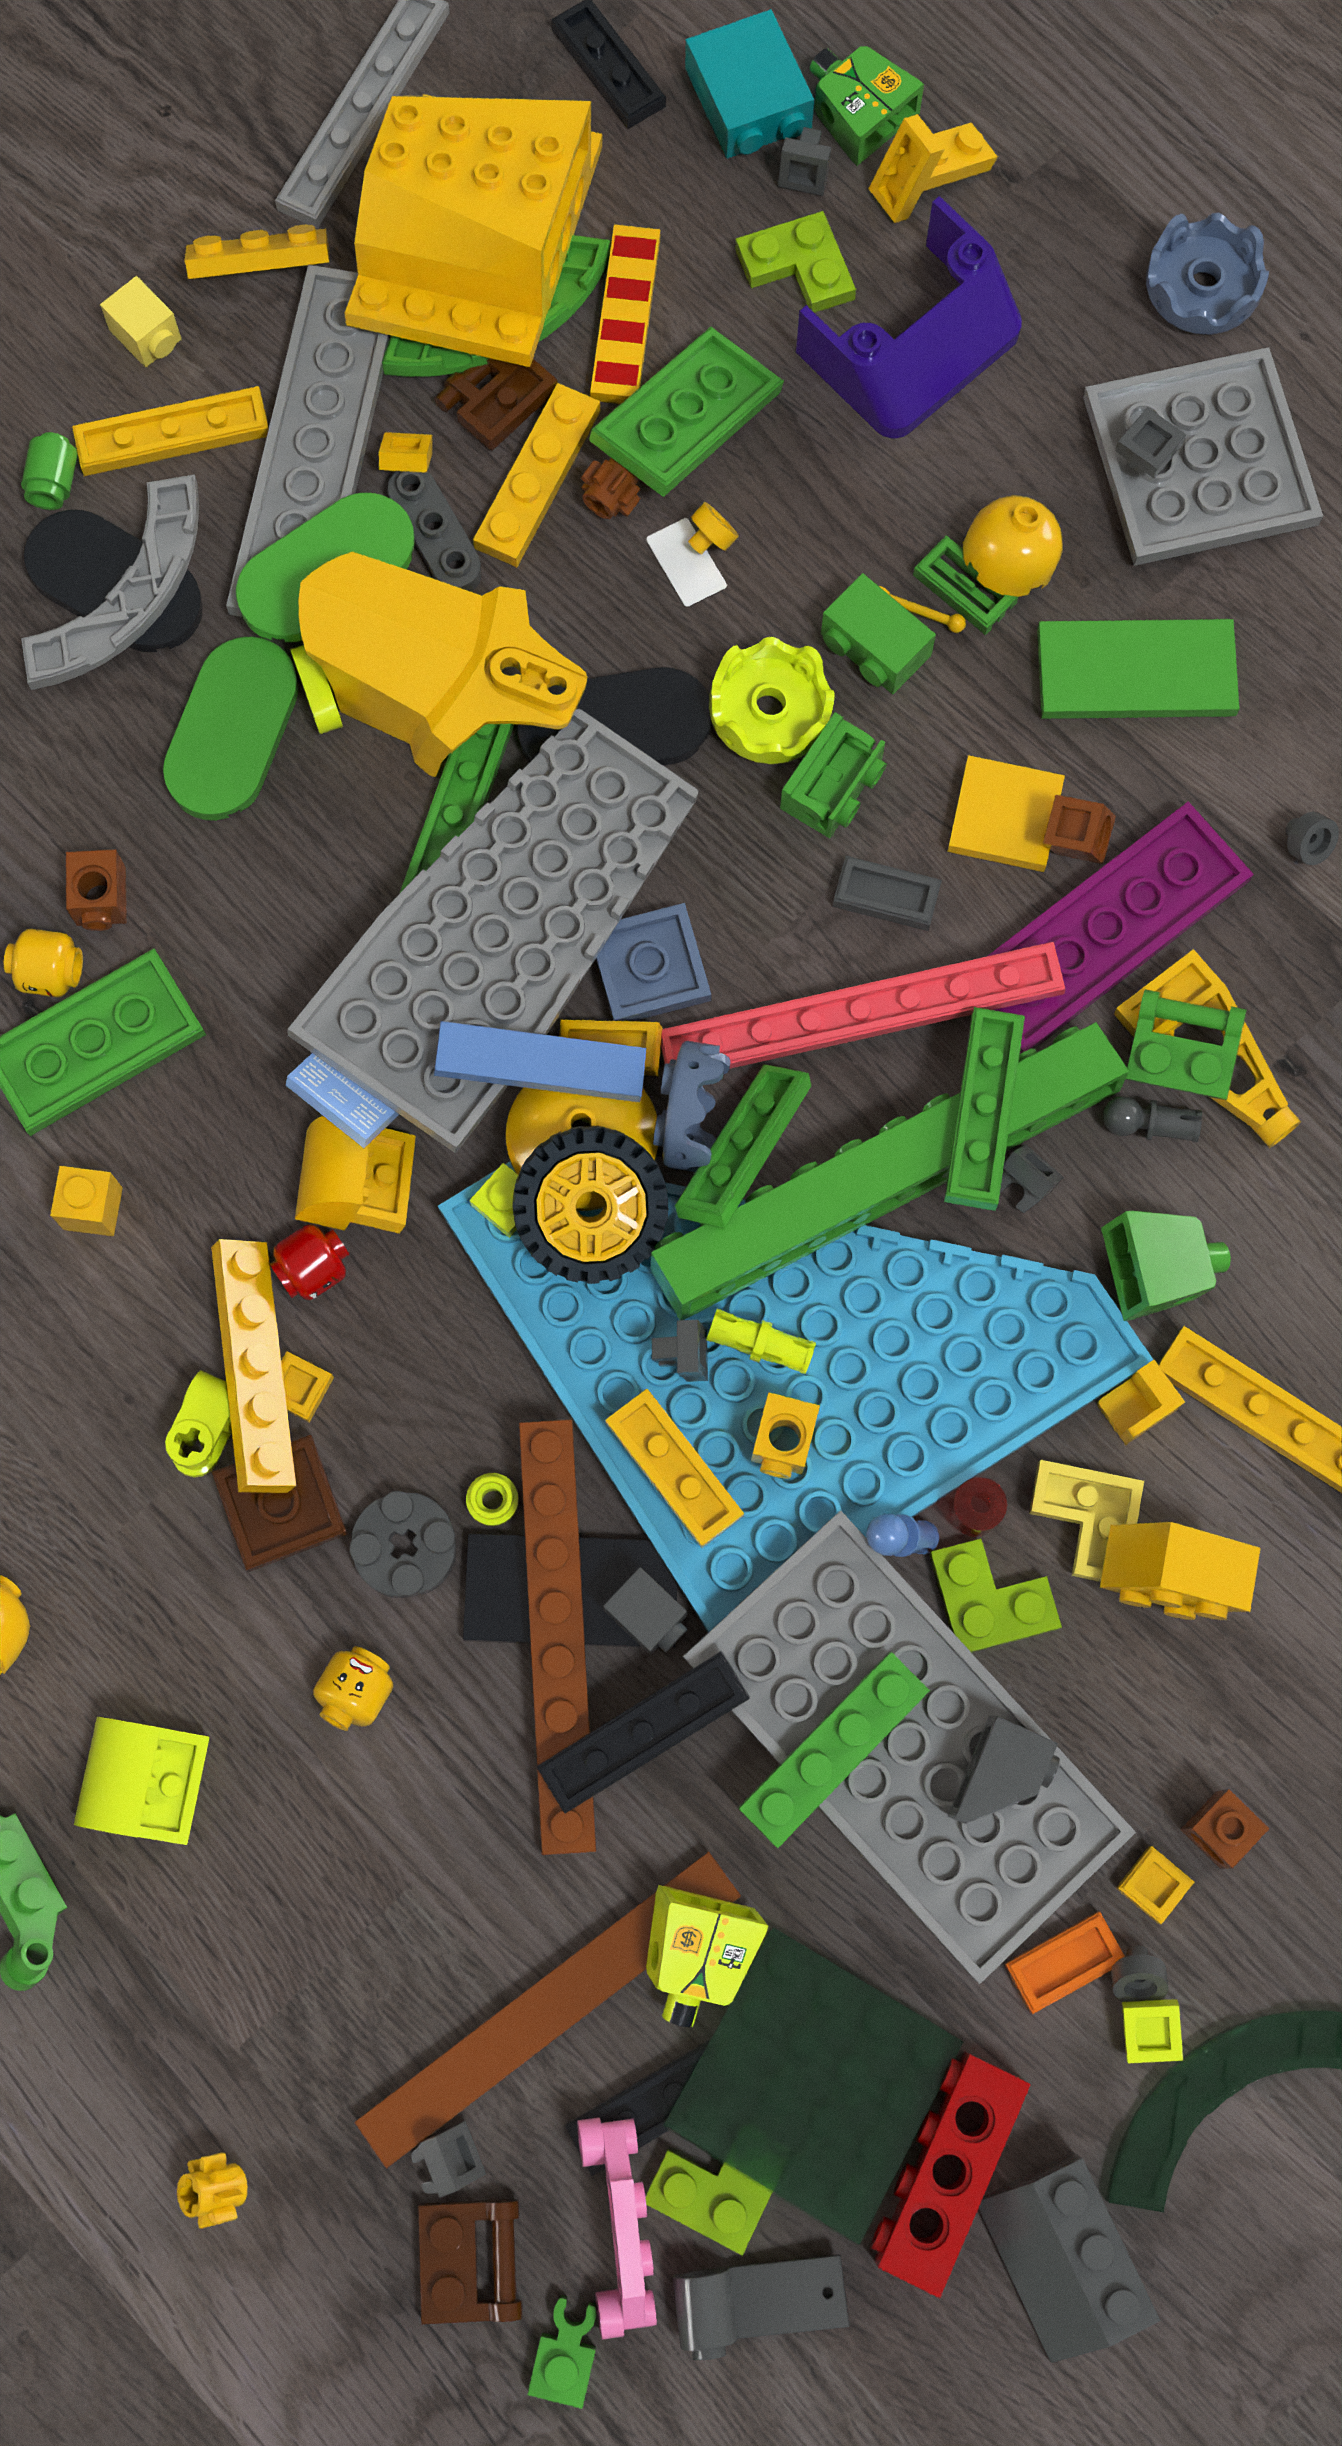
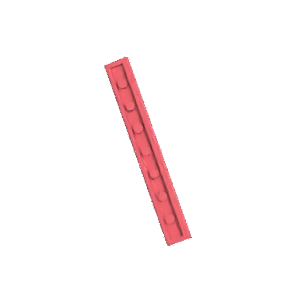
M1049 942L662 1029L661 1048L666 1064L670 1063L671 1059H677L679 1049L684 1041L720 1045L719 1052L730 1058L731 1064L729 1069L969 1016L972 1015L974 1007L996 1010L1065 994V985L1054 942Z

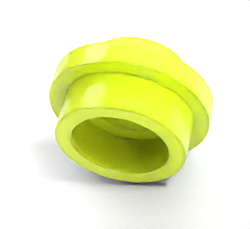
M483 1474L477 1477L467 1490L466 1505L468 1511L476 1521L483 1525H501L510 1520L518 1508L519 1496L513 1482L502 1474ZM490 1491H497L503 1497L501 1505L496 1509H488L483 1505V1498Z

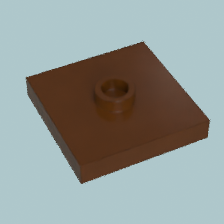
M312 1435L291 1442L296 1486L288 1493L239 1492L235 1463L212 1472L245 1569L248 1572L348 1535Z

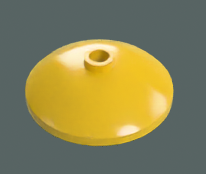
M523 1087L511 1106L506 1123V1146L511 1165L518 1175L524 1162L538 1145L560 1131L570 1130L573 1122L580 1118L587 1119L591 1123V1127L601 1126L624 1133L644 1147L654 1161L657 1157L659 1146L653 1145L657 1114L650 1097L644 1089H642L640 1102ZM586 1192L578 1198L576 1210L591 1211L602 1209L605 1205V1199L599 1193Z

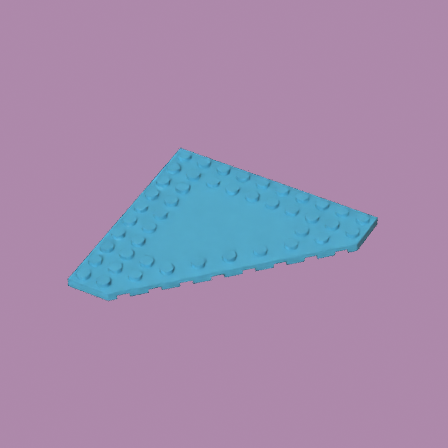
M508 1162L506 1165L514 1171L511 1162ZM494 1172L438 1205L440 1213L645 1535L654 1546L707 1632L713 1629L840 1510L865 1537L868 1525L874 1517L884 1513L914 1517L1130 1378L1136 1371L1154 1360L1129 1323L1123 1320L1122 1313L1095 1274L1077 1270L1073 1272L1043 1266V1263L1007 1255H1002L1001 1257L972 1251V1248L932 1239L930 1241L902 1236L899 1232L864 1225L685 1319L698 1320L707 1329L708 1335L714 1314L718 1308L734 1316L760 1324L762 1320L771 1322L774 1329L795 1337L814 1341L816 1345L806 1374L761 1359L758 1363L749 1360V1354L725 1345L707 1341L708 1381L687 1382L677 1373V1367H660L659 1361L652 1360V1338L677 1336V1321H679V1318L650 1271L651 1256L648 1260H643L640 1263V1267L633 1272H627L621 1275V1278L613 1281L608 1279L597 1284H588L586 1281H578L577 1283L566 1280L563 1276L554 1275L530 1255L517 1230L510 1238L507 1237L470 1205L469 1200ZM665 1182L669 1211L662 1239L675 1232H682L685 1235L701 1227L698 1222L678 1218L675 1204L686 1187ZM742 1199L739 1206L746 1203L745 1199ZM603 1208L591 1211L578 1212L586 1217H594L598 1215L603 1210ZM645 1389L651 1392L744 1512V1517L703 1548L699 1546L605 1423L608 1417ZM768 1392L820 1405L803 1473L801 1475L792 1472L790 1479L764 1474L759 1471L761 1464L751 1462ZM777 1427L769 1434L771 1444L780 1451H790L799 1444L796 1432L789 1427Z

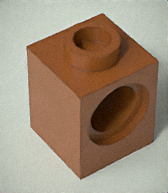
M1055 795L1043 844L1056 855L1104 864L1116 816L1102 803Z
M116 849L66 852V909L77 926H82L84 929L92 931H103L110 929L112 924L127 923L126 867ZM96 886L107 887L102 897L95 900L86 899L87 893Z
M1230 1789L1216 1791L1180 1830L1220 1869H1231L1235 1867L1270 1828Z

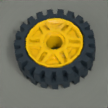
M601 1126L573 1127L570 1130L560 1131L552 1135L548 1140L538 1145L521 1167L513 1193L515 1225L530 1255L538 1263L542 1264L547 1271L577 1283L578 1281H586L588 1284H597L608 1279L613 1281L621 1278V1275L627 1272L631 1273L639 1268L640 1263L645 1259L648 1260L651 1252L655 1250L658 1241H661L668 1219L669 1209L666 1184L652 1156L644 1147L624 1133ZM586 1192L599 1193L605 1199L603 1210L594 1217L583 1216L576 1210L578 1198Z

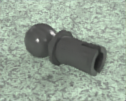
M1122 1096L1110 1101L1103 1111V1120L1106 1128L1118 1136H1129L1138 1129H1145L1146 1140H1151L1152 1136L1188 1140L1196 1143L1199 1140L1202 1121H1199V1119H1202V1110L1157 1105L1156 1100L1150 1101L1148 1109H1142L1135 1099Z

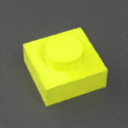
M502 1163L469 1202L476 1211L510 1238L517 1230L513 1215V1193L518 1174L505 1163Z
M1177 1999L1122 2002L1127 2063L1183 2061L1180 2010Z

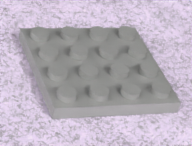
M1269 347L1085 387L1083 399L1134 566L1314 527L1320 524L1323 513ZM1147 407L1186 434L1183 445L1155 478H1152L1147 473L1142 476L1128 466L1127 459L1115 452L1118 441Z

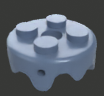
M1213 213L1206 219L1195 223H1189L1184 214L1176 215L1168 223L1154 246L1146 271V287L1150 301L1156 311L1170 324L1194 334L1212 335L1223 333L1242 324L1258 306L1269 276V271L1265 269L1263 261L1264 240L1260 229L1254 225L1248 226L1245 229L1239 228L1221 213ZM1199 272L1209 273L1215 277L1217 284L1209 287L1202 286L1195 281L1193 275Z
M684 1041L679 1049L677 1059H671L670 1063L665 1064L661 1094L669 1095L667 1110H663L662 1115L658 1114L653 1145L663 1147V1164L666 1167L696 1172L698 1167L707 1166L710 1163L712 1155L710 1148L716 1138L712 1134L703 1131L700 1123L704 1120L706 1114L714 1109L716 1101L713 1095L705 1091L703 1085L719 1082L724 1074L729 1071L731 1060L728 1056L719 1052L720 1045Z

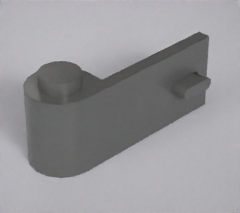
M841 2254L701 2269L672 2276L681 2350L692 2351L693 2360H711L726 2356L725 2346L731 2345L741 2338L850 2326Z

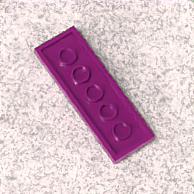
M1189 801L988 955H996L1049 942H1054L1065 985V994L994 1010L1025 1016L1020 1054L1026 1050L1038 1047L1250 882L1254 874Z

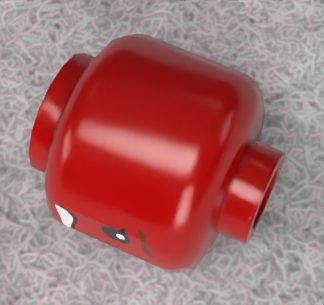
M308 1224L276 1244L273 1250L275 1261L269 1265L291 1298L299 1294L305 1300H313L345 1278L346 1268L342 1259L350 1254L333 1229L324 1234L318 1226Z

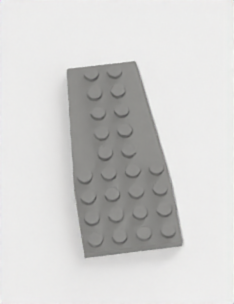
M576 709L568 726L563 728L555 737L551 735L540 747L539 754L523 770L519 769L508 780L507 787L491 804L487 802L475 814L472 824L459 837L455 835L441 850L440 857L427 871L423 869L383 910L290 1025L288 1036L456 1154L508 1085L434 1076L440 1022L547 1035L695 804L698 790L583 710Z

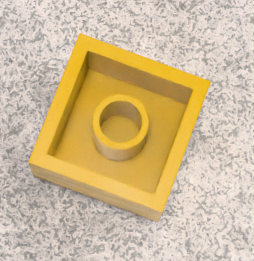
M1173 1522L1110 1525L1100 1588L1120 1593L1119 1602L1143 1608H1151L1152 1603L1164 1606L1163 1614L1167 1616L1195 1620L1196 1615L1211 1619L1227 1620L1228 1612H1250L1260 1547Z

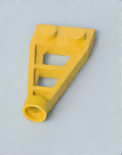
M1193 949L1119 1005L1114 1015L1134 1037L1145 989L1160 992L1161 998L1230 1011L1231 1006L1237 1007L1227 986ZM1156 1018L1153 1032L1174 1036V1031L1183 1023ZM1244 1023L1237 1055L1241 1057L1254 1076L1255 1085L1244 1094H1236L1229 1090L1227 1100L1210 1098L1251 1126L1265 1144L1271 1148L1290 1134L1301 1121L1287 1106L1288 1103L1248 1026ZM1220 1030L1224 1041L1225 1031ZM1268 1109H1273L1275 1114L1266 1120L1263 1117L1264 1112Z

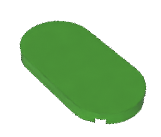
M376 493L352 494L335 502L255 555L244 566L236 585L237 603L244 621L252 631L269 640H272V638L284 639L285 642L302 641L298 603L300 582L324 563L349 552H355L408 569L415 545L413 525L408 514L394 500Z
M239 637L218 646L205 660L167 751L163 766L167 789L175 802L187 814L202 820L217 821L229 818V814H233L238 810L242 812L258 797L295 706L299 689L294 665L287 653L277 644L259 637Z

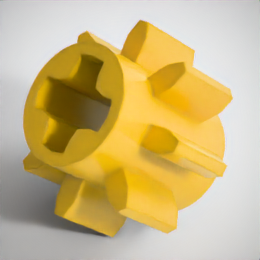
M224 2152L188 2161L187 2165L190 2173L182 2175L178 2181L177 2199L180 2209L189 2218L198 2216V2226L201 2229L236 2220L237 2212L235 2207L241 2206L247 2197V2180L242 2168L235 2163L226 2165L227 2159Z

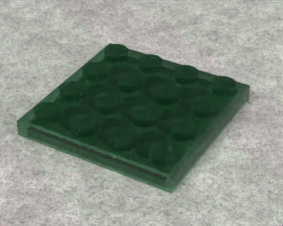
M773 1927L663 2127L853 2244L860 2245L947 2075L951 2059L956 2058L963 2041Z

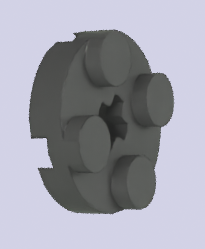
M393 1491L385 1497L372 1502L360 1514L352 1531L350 1554L361 1578L375 1591L391 1598L414 1597L433 1591L448 1577L456 1560V1535L450 1518L435 1501L418 1493ZM408 1531L414 1533L416 1536L412 1543L418 1549L416 1554L411 1557L404 1553L399 1559L393 1557L391 1554L395 1546L390 1542L393 1536L396 1534L404 1536Z

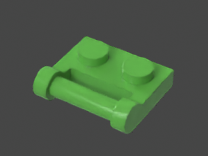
M1145 989L1127 1067L1129 1073L1126 1080L1227 1100L1247 1009L1231 1006L1230 1011L1161 998L1160 992ZM1161 1018L1225 1031L1223 1046L1153 1032L1155 1019Z

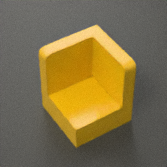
M1152 1360L1136 1371L1126 1382L1102 1397L1098 1401L1097 1406L1124 1444L1127 1445L1174 1413L1185 1401L1156 1361Z

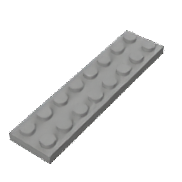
M308 265L226 604L229 615L242 617L236 598V585L242 569L255 555L346 496L356 494L384 373L382 361L391 335L346 325L345 310L358 277L357 272Z

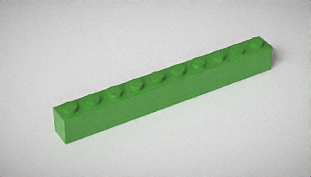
M1097 1022L1082 1030L1077 1026L1065 1030L1053 1040V1045L1039 1052L1033 1048L1019 1054L1006 1151L1120 1092L1129 1070ZM948 1093L935 1097L924 1106L923 1112L908 1120L905 1116H900L889 1121L879 1130V1135L865 1142H862L861 1139L848 1142L837 1150L834 1158L821 1165H818L817 1162H811L800 1167L791 1175L790 1181L776 1188H773L772 1185H766L757 1189L746 1198L745 1204L737 1207L725 1228L700 1223L701 1227L685 1235L682 1232H675L658 1242L655 1250L651 1252L650 1271L679 1320L691 1317L946 1183L960 1093L952 1097Z

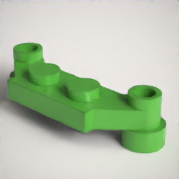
M13 1814L7 1818L0 1816V1914L14 1938L13 1947L1 1959L0 1976L9 1988L25 1991L33 1988L40 1982L48 1971V1966L53 1959L52 1944L57 1916L67 1906L16 1814ZM27 1956H29L34 1961V1964L29 1962Z

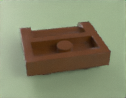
M496 2199L420 2203L418 2212L421 2325L480 2321L510 2322L523 2319L522 2300L516 2297L514 2219L519 2218V2200ZM478 2220L492 2221L494 2300H479L476 2232V2221Z

